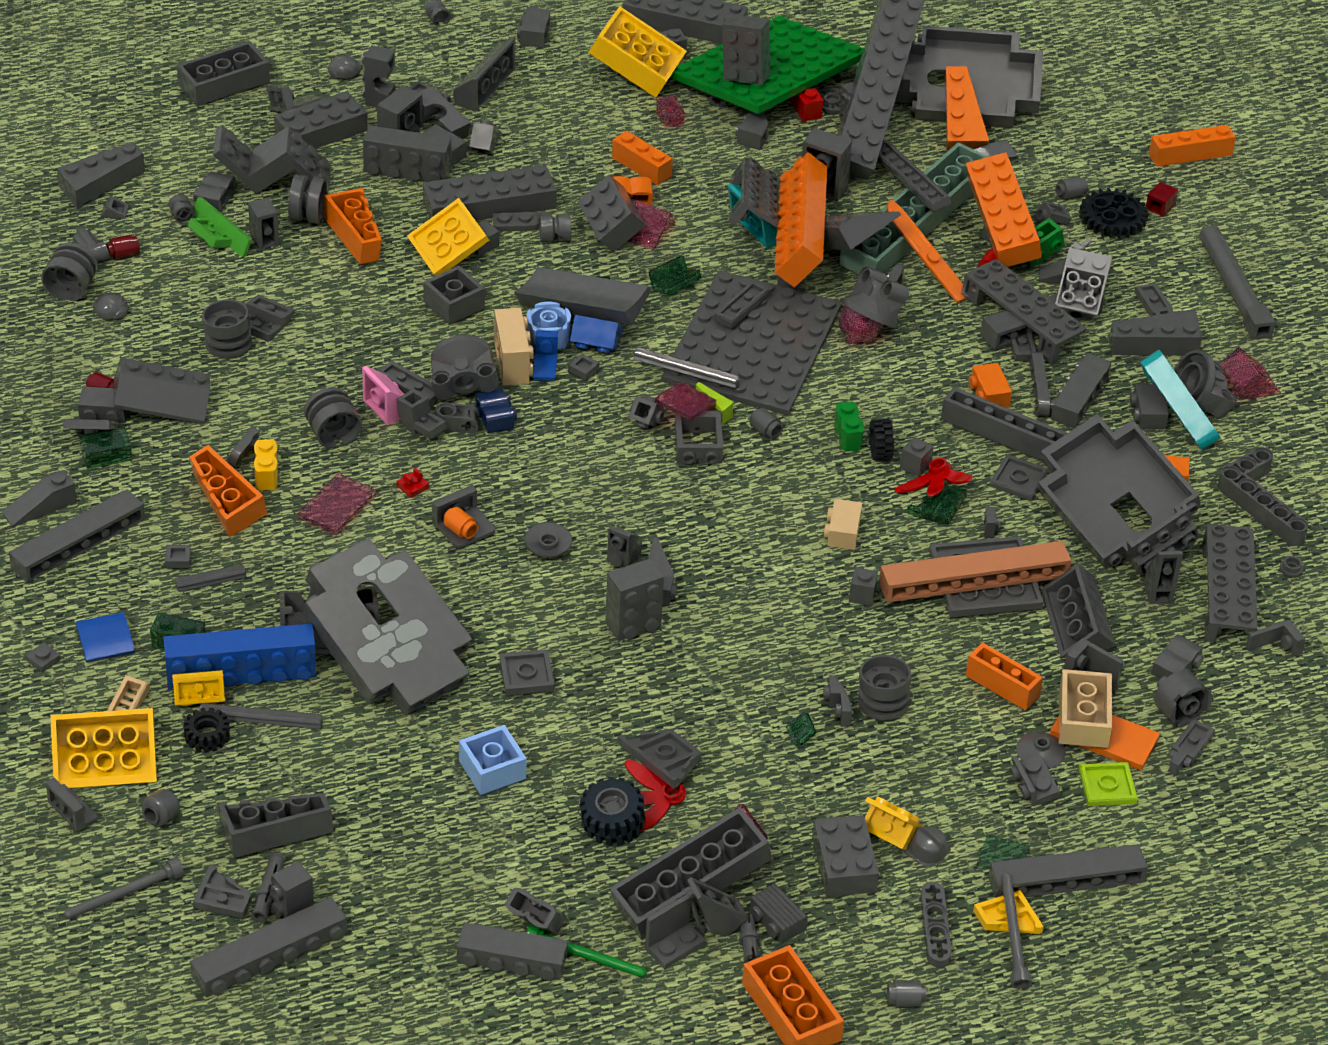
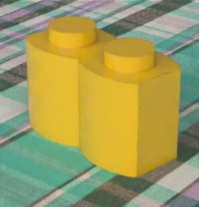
M274 439L257 440L254 445L256 488L258 490H275L278 486L277 443Z

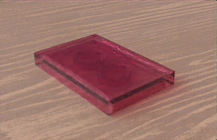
M337 473L297 513L298 518L337 536L376 496V490Z

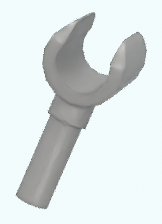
M1089 238L1080 244L1076 241L1073 243V247L1086 251L1085 247L1092 241Z

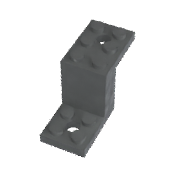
M221 125L216 128L213 155L254 193H259L293 170L301 175H307L310 182L315 176L325 177L328 182L329 192L331 170L329 161L319 155L315 148L304 141L301 135L290 126L253 150H250L245 143L236 138L235 134L225 126Z

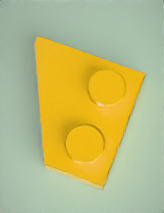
M1021 890L1014 892L1019 932L1041 934L1044 926ZM1004 895L974 905L973 912L985 930L1009 932Z

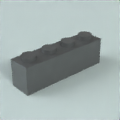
M1089 353L1085 355L1083 360H1079L1076 364L1075 372L1070 373L1066 385L1061 386L1058 398L1053 399L1050 404L1051 420L1076 428L1109 378L1112 362Z
M464 922L457 944V962H461L466 966H484L493 971H512L521 976L527 974L540 976L544 980H561L567 958L568 940Z

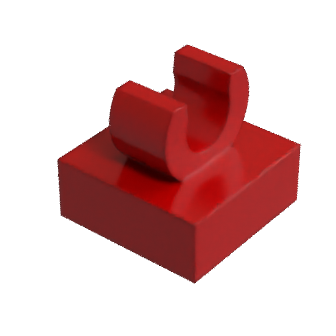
M414 468L413 472L410 474L405 473L403 478L397 480V487L410 498H413L429 489V482L423 478V474L418 469Z

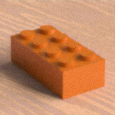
M790 945L744 963L742 985L784 1045H833L842 1041L844 1020Z

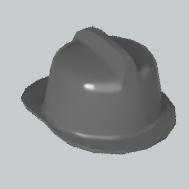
M933 826L917 827L906 851L901 849L905 854L925 867L942 861L947 856V853L951 851L944 833Z

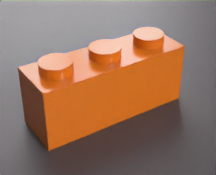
M628 131L612 140V158L643 177L650 178L651 182L657 186L672 177V157Z
M983 642L968 656L966 670L968 678L1025 711L1040 697L1042 676Z

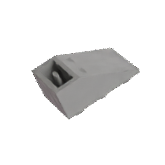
M1069 247L1055 304L1063 309L1098 316L1112 257Z

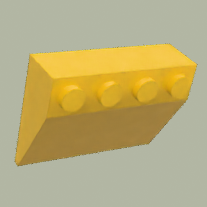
M619 6L588 53L656 98L687 51Z
M153 708L50 715L53 777L61 785L65 784L68 788H85L157 782Z

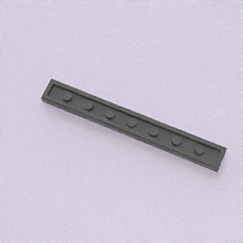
M888 140L882 142L877 160L931 211L952 204L951 198Z

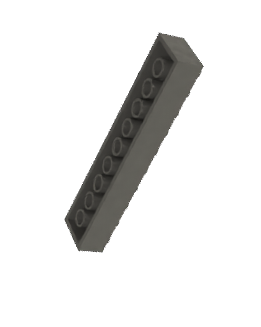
M878 0L837 134L852 140L849 174L860 179L867 180L875 169L925 0Z

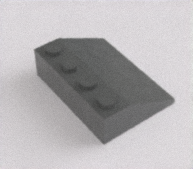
M899 211L825 215L824 250H851L901 216Z

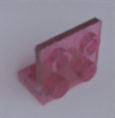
M632 199L646 226L630 238L628 242L654 250L665 227L673 228L675 220L671 212Z
M682 382L676 383L655 397V403L688 420H693L705 411H715L717 401L708 396V394L700 392Z

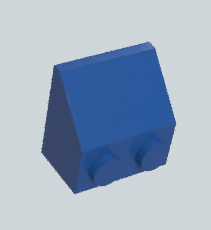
M575 315L570 341L576 343L575 347L588 349L589 346L597 347L598 352L610 354V350L616 351L624 331V326L617 322Z

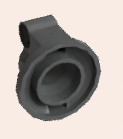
M865 266L858 274V279L851 295L845 296L842 304L874 321L897 328L900 323L897 316L902 305L908 299L909 288L895 281L887 280L885 273Z
M456 335L440 342L431 353V382L437 399L447 400L454 393L468 394L478 388L483 392H492L498 388L499 381L494 365L493 351L483 339L472 335Z
M1197 349L1186 353L1179 360L1174 371L1202 411L1211 413L1218 418H1223L1235 405L1237 398L1232 392L1227 390V379L1223 374L1222 366L1213 360L1209 353Z

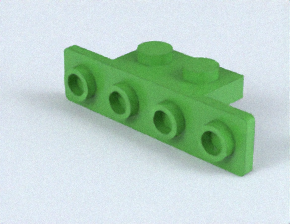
M198 197L194 206L195 216L190 218L188 226L195 231L197 236L208 242L207 244L215 249L230 247L238 255L245 257L252 238L204 198Z

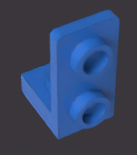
M536 330L534 380L555 381L558 331Z

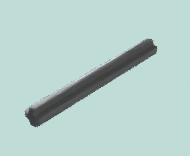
M637 347L633 354L634 360L727 387L736 388L739 384L738 375Z
M202 703L199 712L204 707L205 711H209V707L214 708V712L219 709L231 721L320 729L323 722L322 715L314 713Z

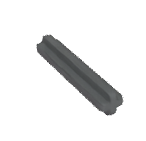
M242 564L178 577L175 579V585L179 592L245 578L246 570Z

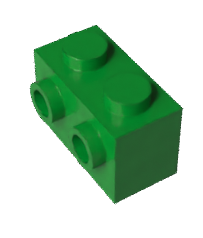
M1050 218L1035 227L1040 240L1042 258L1025 262L1030 268L1043 262L1046 258L1065 247L1063 229Z

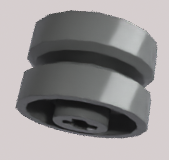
M294 175L288 203V215L291 221L302 222L307 217L309 223H322L324 195H328V182L325 177L315 176L310 182L307 175Z

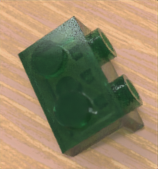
M678 256L648 272L652 289L666 296L674 295L678 292L677 290L683 287H690L694 285L695 281L702 278L700 270L687 268L684 256Z

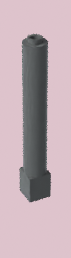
M1215 225L1206 226L1201 230L1199 237L1242 314L1243 325L1251 339L1272 337L1275 320L1266 305L1262 306L1220 229Z

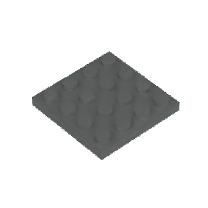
M1021 536L930 544L929 553L931 559L1021 547L1024 544ZM1037 582L943 595L950 618L1043 609L1044 604Z

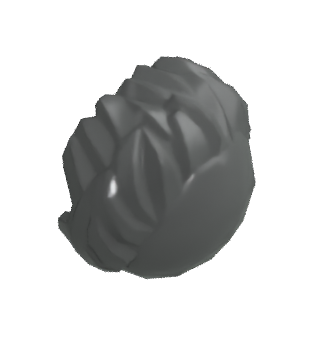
M338 55L331 59L328 71L334 79H350L356 74L359 75L361 64L349 55Z
M104 293L93 304L94 312L102 319L119 321L129 312L127 301L117 293Z

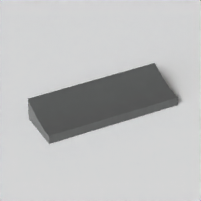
M537 267L529 280L516 290L514 294L519 303L526 307L535 308V305L540 302H556L564 310L566 307L571 315L585 316L632 326L651 291L646 285Z

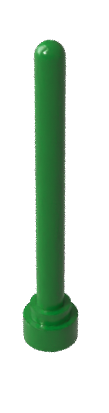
M533 924L529 925L526 932L528 934L556 938L547 935L546 931ZM568 942L567 953L641 978L647 974V970L644 967Z

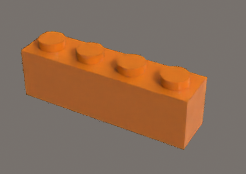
M1228 125L1156 135L1151 138L1149 156L1156 167L1229 156L1233 154L1236 136Z

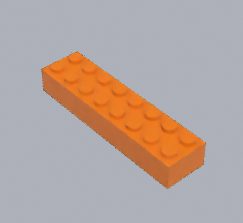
M809 152L803 157H799L795 161L794 166L789 171L786 170L780 177L779 224L777 225L774 273L794 288L823 261L827 166Z

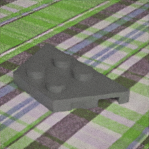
M672 729L659 730L657 732H641L640 738L627 739L625 735L617 736L618 744L673 789L678 787L701 760V751Z

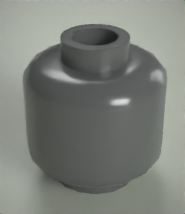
M167 789L155 791L145 798L142 803L143 818L148 823L157 827L164 826L176 818L180 812L178 798Z

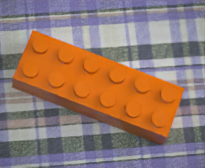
M1007 152L966 163L968 181L996 259L1006 267L1042 258L1040 240Z

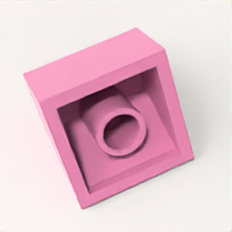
M368 366L362 367L363 400L387 425L401 420L398 413L397 398L404 395V393L399 389L396 382H392L387 375Z

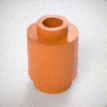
M450 508L444 515V526L460 538L471 539L477 533L479 525L476 523V520L461 508Z

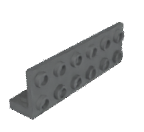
M744 157L731 175L730 184L740 185L742 182L741 198L729 213V222L736 226L740 220H745L750 210L777 227L779 224L778 175L771 170L766 171L756 160H749Z
M997 259L965 274L961 294L975 305L982 303L984 293H986L1040 335L1037 352H1042L1044 359L1050 364L1058 361L1062 344L1086 332L1085 326Z
M1207 523L1202 541L1203 558H1207L1208 613L1204 624L1205 641L1215 642L1216 635L1221 634L1222 628L1257 631L1254 530L1252 528Z

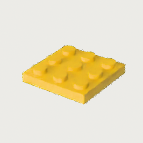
M459 198L407 235L435 276L450 270L490 241Z

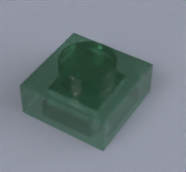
M802 712L785 726L792 744L797 747L802 746L817 733L810 715Z

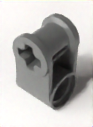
M446 402L436 407V416L446 421L447 429L444 430L445 432L475 433L478 430V422L476 420L479 416V409L476 406Z

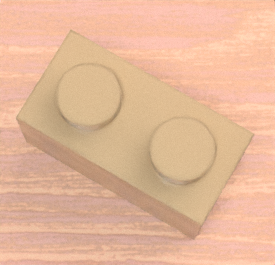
M834 499L833 508H828L827 521L830 524L826 523L824 537L828 538L827 546L855 550L862 502Z

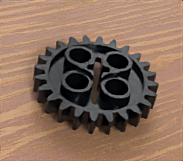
M1100 188L1098 193L1092 191L1091 195L1086 194L1085 199H1082L1079 213L1080 218L1083 219L1082 223L1087 224V229L1094 228L1093 233L1100 231L1101 236L1109 234L1110 238L1113 235L1121 238V235H1124L1128 238L1129 233L1136 235L1137 231L1141 232L1142 227H1146L1148 208L1145 207V202H1140V197L1134 198V193L1127 195L1126 190L1121 193L1118 188L1115 191L1107 188V191L1104 192Z

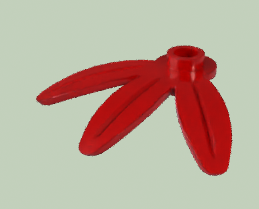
M936 458L929 463V473L896 487L894 491L897 493L911 492L928 485L927 495L935 496L943 490L945 480L952 484H964L973 478L970 474L951 470V465L945 458Z
M633 760L625 761L624 765L633 778L646 788L653 790L641 791L644 805L655 804L645 812V826L643 830L640 829V832L657 824L666 815L670 806L680 804L686 798L687 793L682 784L673 789L646 766Z

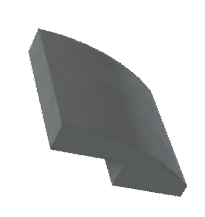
M259 294L246 303L249 312L251 335L270 342L289 323L295 314L294 309Z

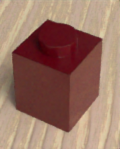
M1159 182L1148 193L1146 201L1148 211L1164 217L1175 206L1178 189Z

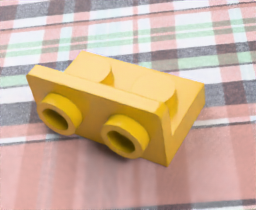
M223 670L173 674L175 706L188 707L199 703L217 704L218 702L225 701Z

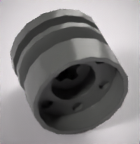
M71 242L63 243L56 248L50 261L44 268L41 282L45 290L53 297L77 301L85 293L98 269L97 260L94 254L86 247Z
M229 299L219 300L205 307L202 312V322L208 352L221 358H233L247 352L252 346L249 312L246 305Z
M323 388L315 392L304 406V415L319 443L326 448L337 447L333 440L336 438H340L344 445L349 444L358 437L362 430V421L347 393L341 388Z
M877 655L868 658L862 663L859 670V708L865 715L873 719L893 720L901 717L907 712L910 703V667L905 661L895 656Z

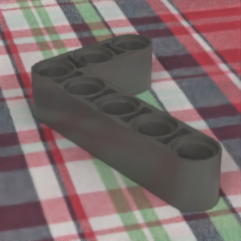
M1265 447L1255 448L1222 468L1218 489L1289 545L1300 546L1304 544L1309 526L1308 522L1256 482L1270 472L1273 452Z

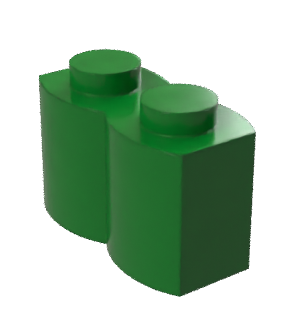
M853 401L837 403L834 429L839 435L840 447L845 452L859 451L862 449L864 424L859 418V409Z

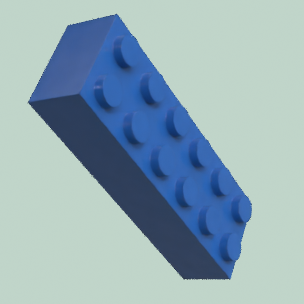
M312 624L163 636L168 690H174L173 674L223 670V682L228 687L236 684H258L267 681L283 682L290 679L307 680L316 677L315 641Z

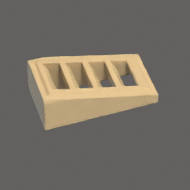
M125 675L107 711L138 709L150 692L148 682ZM131 690V691L137 692V694L134 695V694L128 693V691ZM127 697L133 699V702L124 700L123 698ZM119 704L128 706L129 709L119 707Z

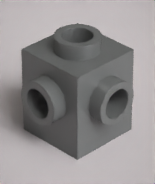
M646 395L645 399L636 396L630 408L629 418L637 420L635 425L646 429L650 425L657 427L664 418L663 410L665 406L659 405V399Z

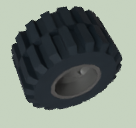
M608 777V780L599 779L597 784L592 783L589 785V790H584L583 798L580 799L583 829L585 832L588 831V836L591 839L596 837V842L600 844L604 840L608 846H612V842H617V846L623 845L622 841L626 840L627 843L633 841V836L638 837L640 835V829L643 830L645 826V808L643 794H641L638 786L634 787V783L630 780L625 782V778L619 777L616 780L614 777Z

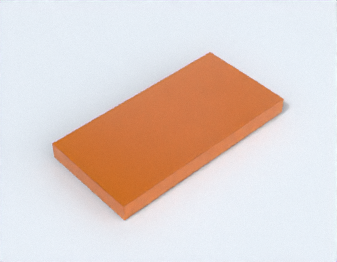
M1112 715V730L1108 748L1077 746L1118 762H1128L1129 766L1142 770L1159 740L1160 733ZM1059 716L1050 730V735L1059 738Z

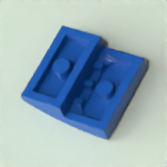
M124 612L75 622L86 663L135 653Z

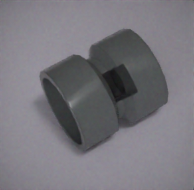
M551 214L539 215L540 242H553L554 239H557L559 242L571 241L570 214H557L556 217H553Z

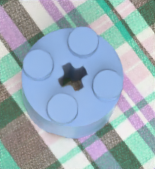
M540 302L535 305L534 309L527 311L528 328L526 331L530 332V344L534 349L536 330L558 331V349H563L567 346L570 340L571 314L566 307L564 310L560 307L559 303Z

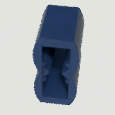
M497 388L492 392L482 391L475 393L476 407L479 409V414L487 433L514 428V421H517V413L514 407L511 408L508 393L505 394L502 388Z

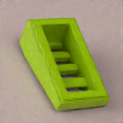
M700 382L696 384L695 400L706 411H720L721 424L724 425L733 417L734 402Z

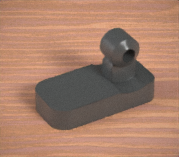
M252 426L231 451L227 463L234 469L247 455L249 449L254 451L255 442L260 440L258 439L260 430Z

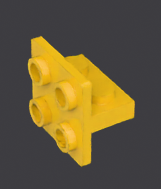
M878 796L875 800L867 797L865 801L871 804L865 816L868 832L906 851L916 828L924 827L918 823L920 818Z

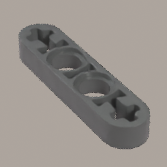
M1031 352L1029 364L1031 378L1034 380L1033 392L1036 395L1037 417H1048L1050 413V398L1043 353Z
M927 882L922 886L920 896L927 960L932 966L942 968L950 963L952 953L945 891L941 884ZM930 891L936 895L935 902H931ZM935 911L940 913L941 917L932 918L928 913ZM940 932L944 937L936 939L930 933ZM937 947H941L940 950L943 958H938L936 954Z

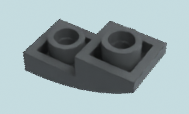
M1008 141L995 142L974 149L989 157L1007 152L1010 162L1018 157Z
M829 675L828 685L823 687V698L828 700L829 708H835V718H840V726L850 727L852 708L847 692L834 675Z

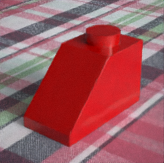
M816 88L804 90L789 98L802 122L822 118L823 99Z

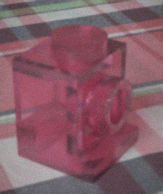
M676 95L657 99L656 114L665 128L684 124L685 112L677 101Z

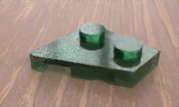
M945 485L939 494L923 497V503L916 507L912 504L907 507V514L949 525L967 497L966 489Z

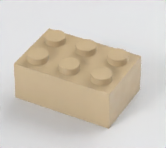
M521 308L494 309V344L502 386L529 384V376H533V365L530 362V359H533V346L528 345L530 344V332L526 331L528 328L527 317L522 315Z
M1063 669L1059 688V744L1108 748L1112 730V674Z

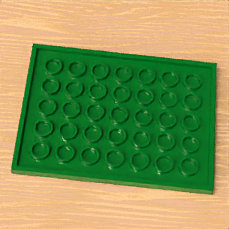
M776 16L769 21L771 75L763 85L724 80L723 43L712 50H707L705 53L693 57L683 64H679L669 78L760 114L859 63L864 48L857 44L846 42L844 39L830 36L828 33L817 31L813 27L804 26L800 22L791 21L784 16Z

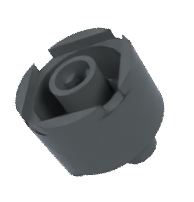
M1182 669L1169 677L1164 676L1157 682L1158 689L1154 698L1155 705L1178 727L1189 725L1193 719L1199 721L1201 719L1199 714L1204 709L1208 711L1211 705V692L1188 669Z

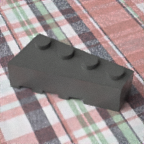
M132 142L73 163H68L57 168L59 187L78 210L88 201L92 202L106 191L110 192L115 189V186L121 183L124 184L144 173V154Z
M1196 309L1112 322L1109 336L1111 355H1151L1159 349L1164 356H1184L1190 351L1200 350L1202 335Z
M324 793L290 796L289 800L284 801L274 797L266 798V802L251 803L250 800H241L240 805L227 806V802L218 803L220 824L234 858L333 832L332 811Z

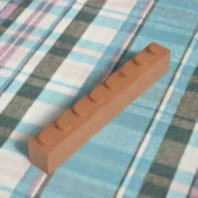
M1063 541L882 565L879 584L886 602L1052 580L1070 569L1071 558Z

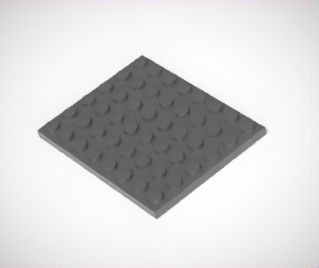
M718 270L672 357L738 375V386L731 388L668 369L664 370L661 382L694 391L696 384L700 382L729 400L789 415L842 307V302ZM751 281L770 290L769 296L732 329L714 320V313Z

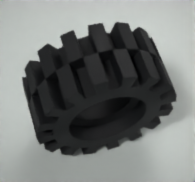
M871 419L869 445L873 460L893 459L894 431L892 430L893 425L890 419Z
M204 707L201 708V712H198L196 709L193 711V715L188 714L187 720H184L186 744L189 743V747L191 749L195 747L198 752L202 748L204 753H208L210 748L214 752L217 751V746L220 748L224 747V743H227L229 741L228 737H230L227 715L225 713L222 714L219 709L214 712V708L209 707V711H205ZM203 727H213L216 729L210 733L198 731Z

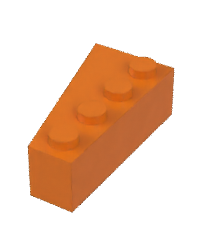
M946 66V151H949L958 142L971 149L988 145L989 139L967 66Z
M363 188L324 195L322 217L358 263L364 264L379 261L382 239L377 225L373 221L372 211H369V203L367 198L364 197Z
M209 445L189 457L193 475L229 537L267 515L264 496Z

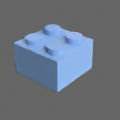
M505 725L459 740V762L480 795L526 779L527 758Z

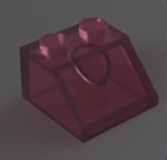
M1237 347L1219 363L1223 368V374L1227 381L1233 384L1231 389L1238 397L1244 396L1246 399L1251 400L1281 393L1263 365L1240 347Z

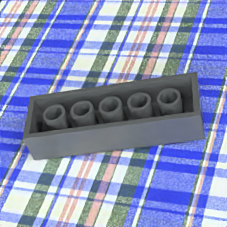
M624 0L622 4L623 9L655 30L668 31L680 28L684 36L719 44L723 43L722 23L730 14L747 16L748 7L727 3L721 0Z
M536 165L533 167L424 182L423 203L430 219L459 198L475 221L491 219L493 213L538 212L556 209L557 189L547 166Z
M741 807L610 887L614 905L639 938L643 940L646 938V923L649 915L656 910L659 911L668 906L674 899L685 896L686 891L691 890L687 881L690 877L721 891L772 859L769 842Z

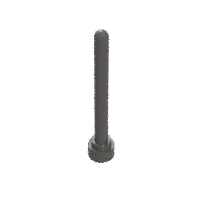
M175 857L166 861V865L162 866L163 869L66 909L64 917L72 919L166 878L168 880L174 879L175 881L184 877L183 867L179 859Z
M1005 872L1001 876L1014 964L1010 974L1011 987L1028 988L1032 985L1031 972L1024 966L1012 877L1010 873Z

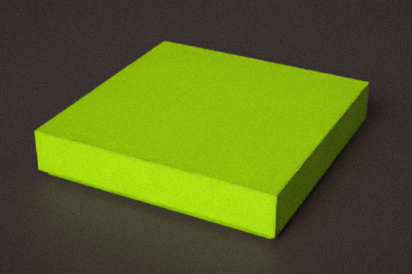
M1128 762L1079 764L1078 769L1088 806L1137 804L1138 798Z

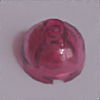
M845 305L839 317V328L847 336L845 340L855 345H858V342L867 343L875 339L883 324L863 316Z

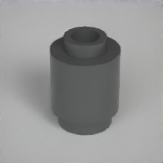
M1079 176L1060 179L1055 187L1057 196H1061L1063 200L1078 198L1088 192V183L1085 178Z
M759 408L752 412L750 426L766 438L770 437L771 439H775L781 434L783 425L780 419L765 408Z
M894 980V983L887 984L888 1005L894 1004V1007H921V1002L926 1001V986L921 985L920 980Z

